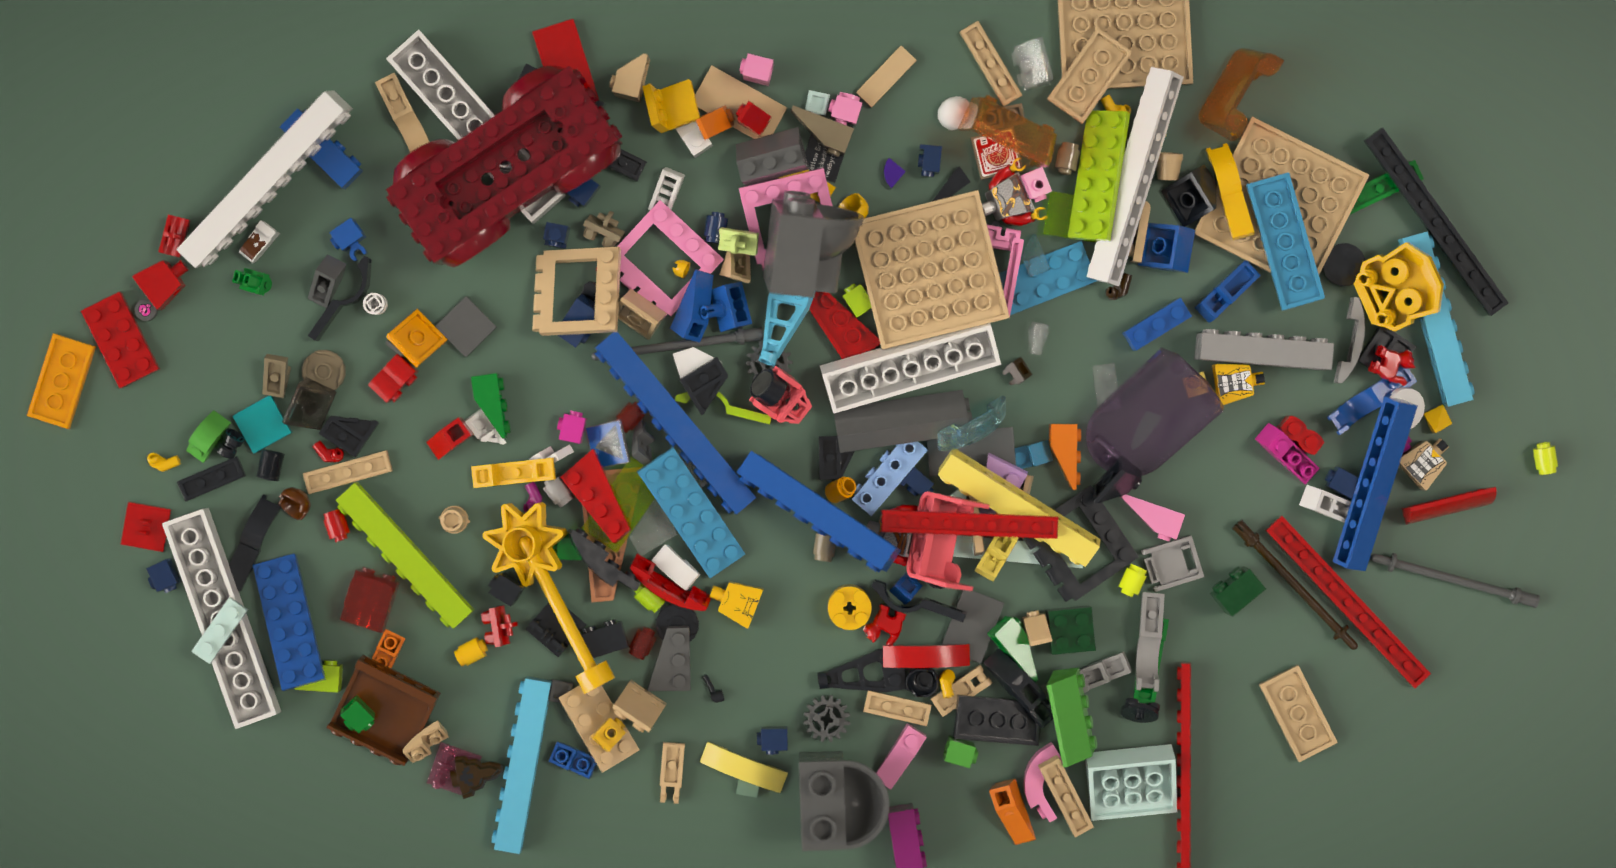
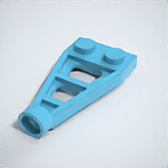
M769 293L763 348L759 357L760 362L769 366H775L777 358L780 357L809 311L813 298ZM781 303L796 307L792 317L787 321L777 318L778 306ZM775 325L786 328L780 341L771 338Z

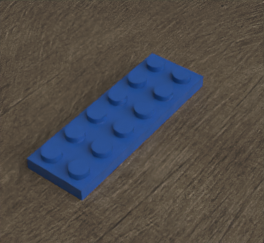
M290 554L254 564V574L282 691L326 680L297 555Z

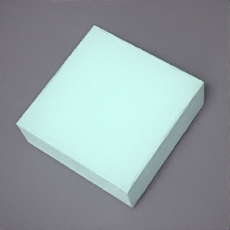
M809 90L805 110L826 117L830 94Z

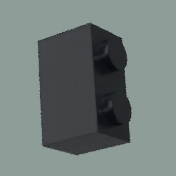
M506 572L494 575L488 585L491 588L488 593L510 607L517 602L525 589L519 580Z
M616 619L603 622L604 627L596 629L594 625L583 629L584 633L581 636L593 658L630 646L622 621L617 622Z

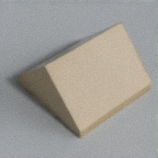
M632 289L619 302L618 319L648 340H650L667 314Z

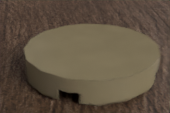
M318 350L305 359L302 366L304 381L311 390L319 393H329L338 389L343 384L346 376V366L343 359L337 353L329 350Z

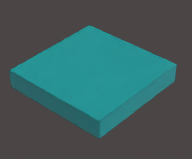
M267 396L233 415L253 454L293 433L272 396Z

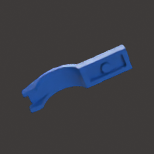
M1400 366L1398 367L1396 376L1406 379L1407 384L1405 386L1382 378L1328 415V420H1332L1338 429L1336 431L1337 434L1341 435L1363 416L1381 407L1384 396L1390 397L1392 395L1390 393L1395 389L1410 387L1416 383L1417 380L1411 371Z

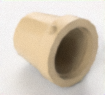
M1160 152L1156 165L1157 179L1179 180L1183 154Z
M450 506L439 516L443 529L452 534L464 531L468 523H470L466 510L460 506Z

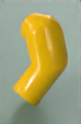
M152 452L147 456L149 465L161 472L181 465L178 455L166 459Z

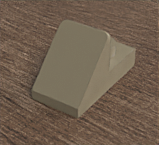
M266 354L264 358L262 394L279 398L285 397L291 367L288 366V357Z

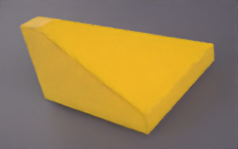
M1443 404L1423 414L1432 433H1437L1452 424Z

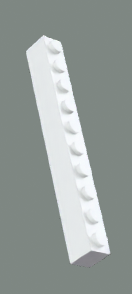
M1151 67L1147 76L1146 85L1140 98L1139 108L1134 118L1133 127L1124 153L1111 241L1096 242L1086 277L1115 286L1120 285L1184 78L1173 71Z

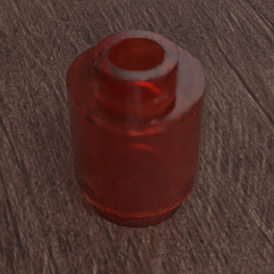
M636 401L633 404L628 402L617 414V419L614 422L619 421L620 429L627 434L629 430L632 431L645 415L638 407Z
M645 626L643 629L638 628L629 645L630 650L628 653L641 660L649 656L657 640V637L654 635L655 631Z

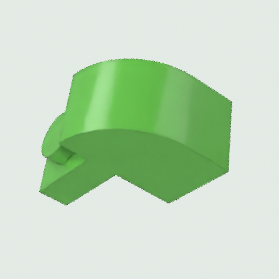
M213 410L188 441L190 444L186 451L204 463L209 458L217 442L223 438L222 435L229 428L231 422Z

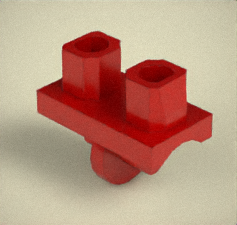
M168 214L159 253L181 258L182 255L176 249L186 240L190 220Z
M504 605L489 608L488 611L481 613L483 624L491 623L492 631L486 632L484 635L485 643L495 645V647L510 644L509 636L513 635L512 627L518 626V622H511L510 614L505 613Z

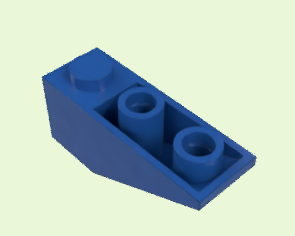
M697 269L694 271L670 326V329L682 338L700 343L709 318L703 319L701 317L707 311L700 313V307L711 304L713 274Z

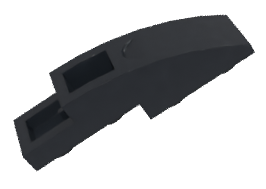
M579 528L576 531L573 529L568 530L569 538L576 552L595 575L609 586L614 587L616 582L619 581L630 589L637 591L641 584L636 581L637 578L629 571H626L624 574L618 570L620 565L610 559L607 562L605 561L609 553L605 551L606 546L597 540L594 543L587 539L588 534Z
M998 648L983 662L1005 690L1017 699L1041 728H1044L1053 719L1051 704L1046 699L1047 695L1001 649Z

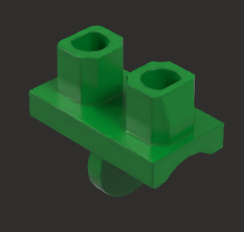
M244 268V272L238 270L234 272L232 282L240 284L239 289L264 296L272 287L269 274Z

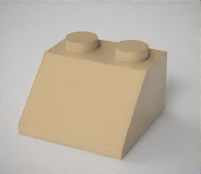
M642 54L618 69L616 75H612L610 88L615 97L641 102L642 86L645 85L650 64V58L647 54Z

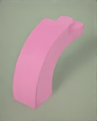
M1052 742L1043 746L1032 756L1027 764L1023 778L1024 794L1029 806L1033 808L1039 804V807L1036 808L1042 819L1047 818L1049 822L1057 819L1045 799L1043 793L1045 779L1038 765L1055 755L1059 757L1062 763L1061 756Z

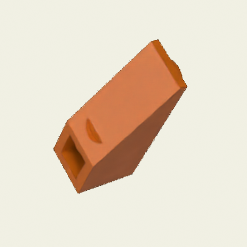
M1049 424V446L1070 488L1076 490V485H1080L1081 480L1080 472H1077V463L1081 462V451L1077 450V442H1081V429H1077V424Z
M1016 778L995 783L989 790L995 810L1015 845L1036 840Z

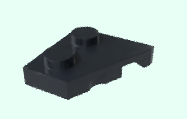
M715 357L680 378L681 383L701 415L706 412V409L717 395L719 389L726 381L728 373L718 357Z
M330 416L319 432V435L356 458L379 422L376 420L369 421L358 418Z

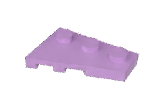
M991 453L988 454L986 468L1020 488L1028 471ZM990 507L989 509L980 508V513L996 514Z

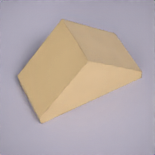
M726 251L719 275L736 281L750 283V255L734 254Z

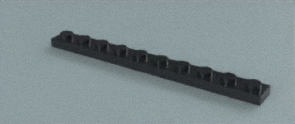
M1382 127L1364 140L1365 144L1487 314L1492 316L1508 304L1506 298L1385 129Z

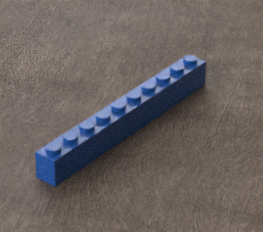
M618 332L611 333L595 347L597 350L595 353L596 357L602 363L607 362L611 367L609 370L611 375L616 380L620 378L625 384L623 389L630 397L634 395L639 400L637 403L638 407L645 414L649 412L653 417L651 420L653 425L658 430H664L667 434L665 439L672 447L676 445L680 449V457L685 463L688 464L690 462L695 467L693 472L700 480H706L709 484L707 489L714 497L718 495L722 499L721 505L727 513L730 514L732 512L737 515L756 498Z

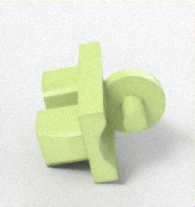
M723 227L719 229L720 240L718 250L729 251L734 254L757 255L759 233Z

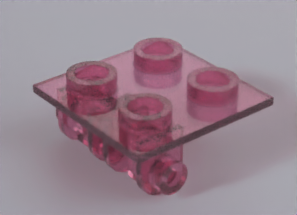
M441 742L427 783L431 784L435 789L442 788L462 795L459 787L453 788L450 770H455L454 756L466 755L469 759L478 758L480 761L482 756Z

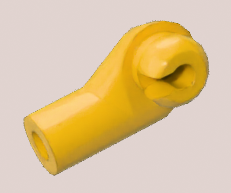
M1110 94L1100 99L1106 111H1127L1130 114L1132 112L1129 105L1115 104Z
M950 669L944 670L939 677L943 698L954 696L952 684L955 680V674Z

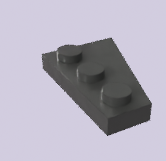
M689 626L667 627L647 691H691Z

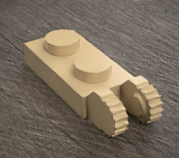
M663 742L660 775V802L665 803L667 799V786L675 787L673 801L674 804H679L685 743Z

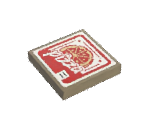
M1013 127L970 138L980 180L994 177L998 171L1008 165L1012 166L1013 161L1020 157ZM1021 159L1016 162L1019 168L1023 167Z

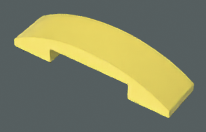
M708 741L700 760L701 763L720 772L781 793L788 775L786 771L759 763Z

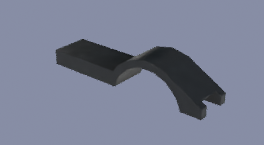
M363 256L357 265L362 274L360 290L348 300H332L308 334L314 341L320 340L343 306L355 304L366 295L370 286L372 260L369 257Z
M265 494L262 495L251 513L242 532L239 545L229 564L238 591H242L261 552L264 537L281 510L279 502L275 504L266 500L268 496Z
M877 579L872 583L873 589L884 602L897 612L910 613L924 608L960 622L965 620L966 611L927 597L914 606L897 604L890 598L887 591V583Z

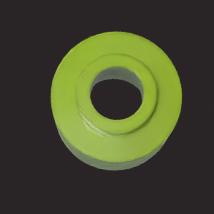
M640 583L641 585L637 591H634L636 593L634 598L648 611L651 610L655 613L666 600L660 598Z

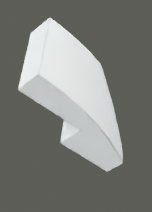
M482 409L465 420V423L476 438L482 442L488 441L503 445L506 443V440L501 438Z
M570 444L557 452H554L550 446L529 460L554 458L555 463L574 451Z

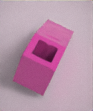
M1270 423L1255 438L1269 454L1305 485L1320 469L1280 429Z

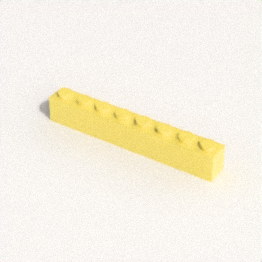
M952 448L939 467L938 476H940L943 482L949 485L953 484L958 487L962 494L977 499V502L989 504V507L996 514L1058 516V539H1035L1039 542H1046L1055 552L1067 555L1074 564H1081L1086 567L1100 548V538L956 448Z

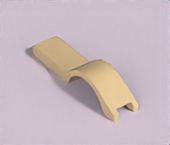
M392 73L376 81V86L409 151L412 152L416 148L430 142L397 75Z

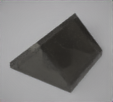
M306 377L298 384L282 423L321 430L337 392Z

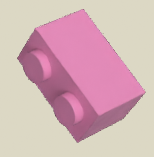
M748 54L747 59L742 58L740 74H743V80L769 86L774 61Z

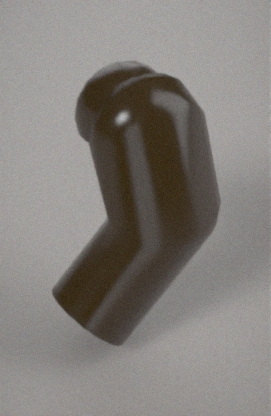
M1123 273L1120 285L1108 287L1106 289V296L1110 300H1117L1126 296L1129 291L1132 275Z

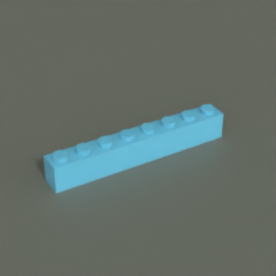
M1428 231L1398 239L1399 246L1409 242L1430 255L1437 270L1440 269L1439 259L1437 256L1434 257L1432 249L1435 247L1434 240L1431 235H1428ZM1441 277L1444 288L1440 312L1422 316L1419 319L1442 404L1444 407H1449L1473 400L1472 395L1475 394L1473 384L1467 378L1469 373L1468 365L1461 356V353H1463L1462 343L1460 340H1457L1455 334L1457 332V325L1455 320L1451 319L1449 311L1452 310L1450 300L1445 297L1444 290H1446V284L1443 277Z
M527 676L525 681L520 682L519 694H522L521 703L517 702L515 715H518L517 724L513 723L511 731L514 742L513 745H509L507 758H510L509 767L505 766L503 779H507L505 788L502 787L499 800L503 802L502 808L497 809L495 822H499L498 830H494L491 843H495L494 850L520 854L522 851L549 705L548 698L552 685L551 680Z

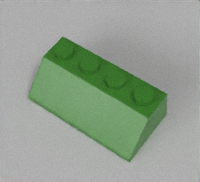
M1079 667L1054 670L1047 683L1063 767H1069L1092 757L1094 750L1097 749L1096 736H1092L1091 731L1093 719L1091 715H1088L1087 711L1089 699L1088 695H1084L1083 691L1085 678L1083 674H1080Z

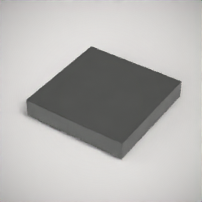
M467 296L435 326L465 357L471 354L497 328Z

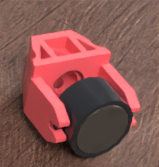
M775 366L772 370L764 369L752 381L750 387V394L752 396L749 401L779 423L799 424L812 408L802 385L778 366Z

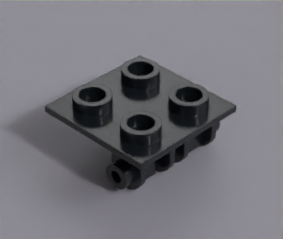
M548 602L526 630L559 657L569 646L570 642ZM568 609L579 632H581L587 624Z

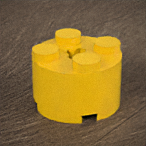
M846 584L838 587L831 594L828 600V613L832 622L839 628L855 630L866 624L870 618L872 610L871 601L868 594L857 585ZM847 602H851L852 606H856V608L852 609V612L843 609V607L847 606Z

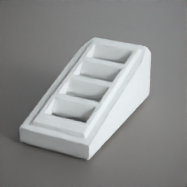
M667 167L662 169L648 210H651L656 205V201L659 200L667 204V207L672 210L685 175ZM666 176L677 180L676 183L667 180ZM663 184L674 188L673 191L663 188ZM663 193L667 196H670L671 198L669 200L659 196V194Z

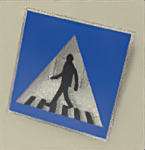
M621 419L585 428L590 451L592 449L596 451L603 468L631 462Z

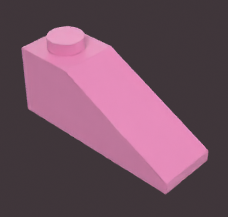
M1129 495L1120 496L1153 532L1159 533L1157 538L1169 542L1171 538L1177 539L1185 517L1184 514Z
M908 723L876 772L884 785L889 789H892L927 738L926 734Z

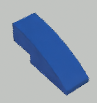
M1244 260L1194 308L1210 323L1261 275L1247 260Z

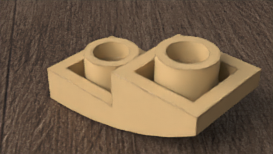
M439 721L432 723L411 739L404 747L403 753L412 763L424 759V757L432 754L431 746L449 737L447 730Z

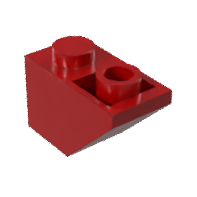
M750 101L746 105L742 103L736 113L738 124L761 137L772 119L769 114Z
M458 417L426 443L437 459L440 460L474 434L463 418Z

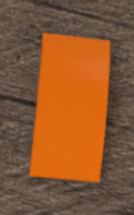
M385 629L372 659L392 669L406 638Z

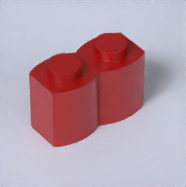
M396 354L370 381L368 386L386 403H389L391 400L396 402L403 394L401 392L405 385L410 387L417 380L416 374L419 371L403 356Z
M1285 416L1277 426L1306 454L1315 455L1324 444L1322 437L1315 431L1307 429L1304 422L1297 417Z

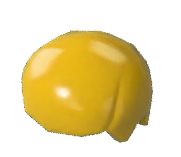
M859 193L849 195L838 206L862 214L863 219L867 217L869 212L867 201Z

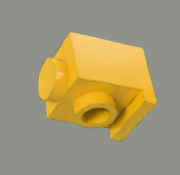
M608 718L591 738L606 752H610L615 744L626 734L623 730L625 725L618 718L614 720ZM609 729H613L615 731V735L613 737H609L607 735Z

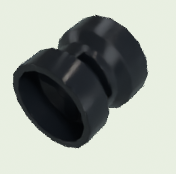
M227 428L222 435L223 439L219 440L215 445V450L221 456L232 459L237 453V448L242 446L245 439L238 431Z

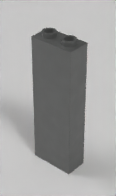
M963 390L869 403L834 413L840 453L970 434L969 425L973 424L969 399L964 398Z

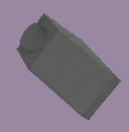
M327 254L315 271L308 299L327 308L338 289L347 264Z

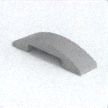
M1358 297L1350 298L1346 319L1354 320L1355 322L1347 362L1338 361L1334 383H1343L1354 369L1362 350L1365 319L1362 304Z

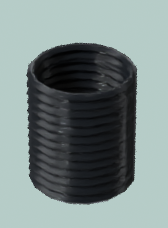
M262 449L256 477L279 481L285 454Z

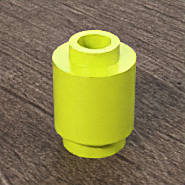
M1550 442L1538 443L1537 447L1533 448L1536 470L1539 471V475L1556 473L1558 462L1555 446L1550 445Z
M1130 564V567L1126 568L1119 587L1122 588L1121 593L1133 597L1134 594L1139 595L1147 577L1145 576L1147 570Z

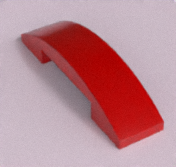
M638 553L635 555L630 569L636 578L651 592L677 606L691 610L706 611L711 600L709 594L695 586L690 591L684 590L678 584L653 571L655 563Z
M970 644L883 645V668L970 666Z

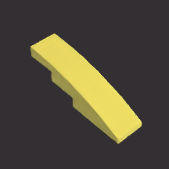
M994 536L975 572L994 582L1020 537Z

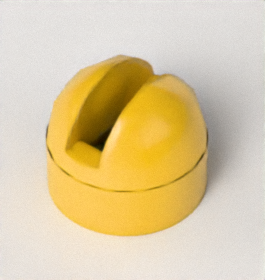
M677 260L675 262L677 268L672 267L673 272L678 277L685 278L690 269V262Z

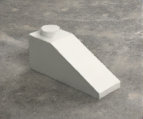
M1307 485L1299 505L1345 523L1351 502Z

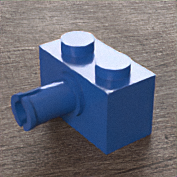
M742 282L726 284L712 289L711 297L713 304L700 307V313L707 311L706 314L701 315L703 319L717 317L720 332L752 324Z

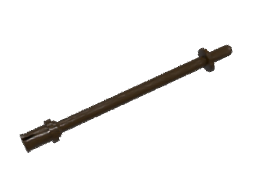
M1242 519L1239 520L1238 525L1235 524L1232 529L1245 541L1244 544L1247 547H1254L1335 632L1334 640L1341 638L1350 649H1357V642L1346 632L1349 626L1341 627L1260 542V535L1257 532L1254 533Z

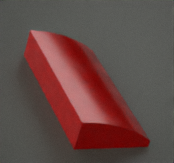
M1496 487L1482 488L1404 507L1402 512L1405 524L1408 525L1490 505L1495 501Z

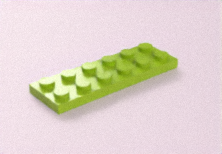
M1092 110L1086 119L1068 238L1111 241L1130 113L1127 111Z

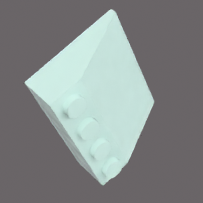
M1172 744L1094 752L1092 757L1085 759L1091 821L1177 812L1176 759Z

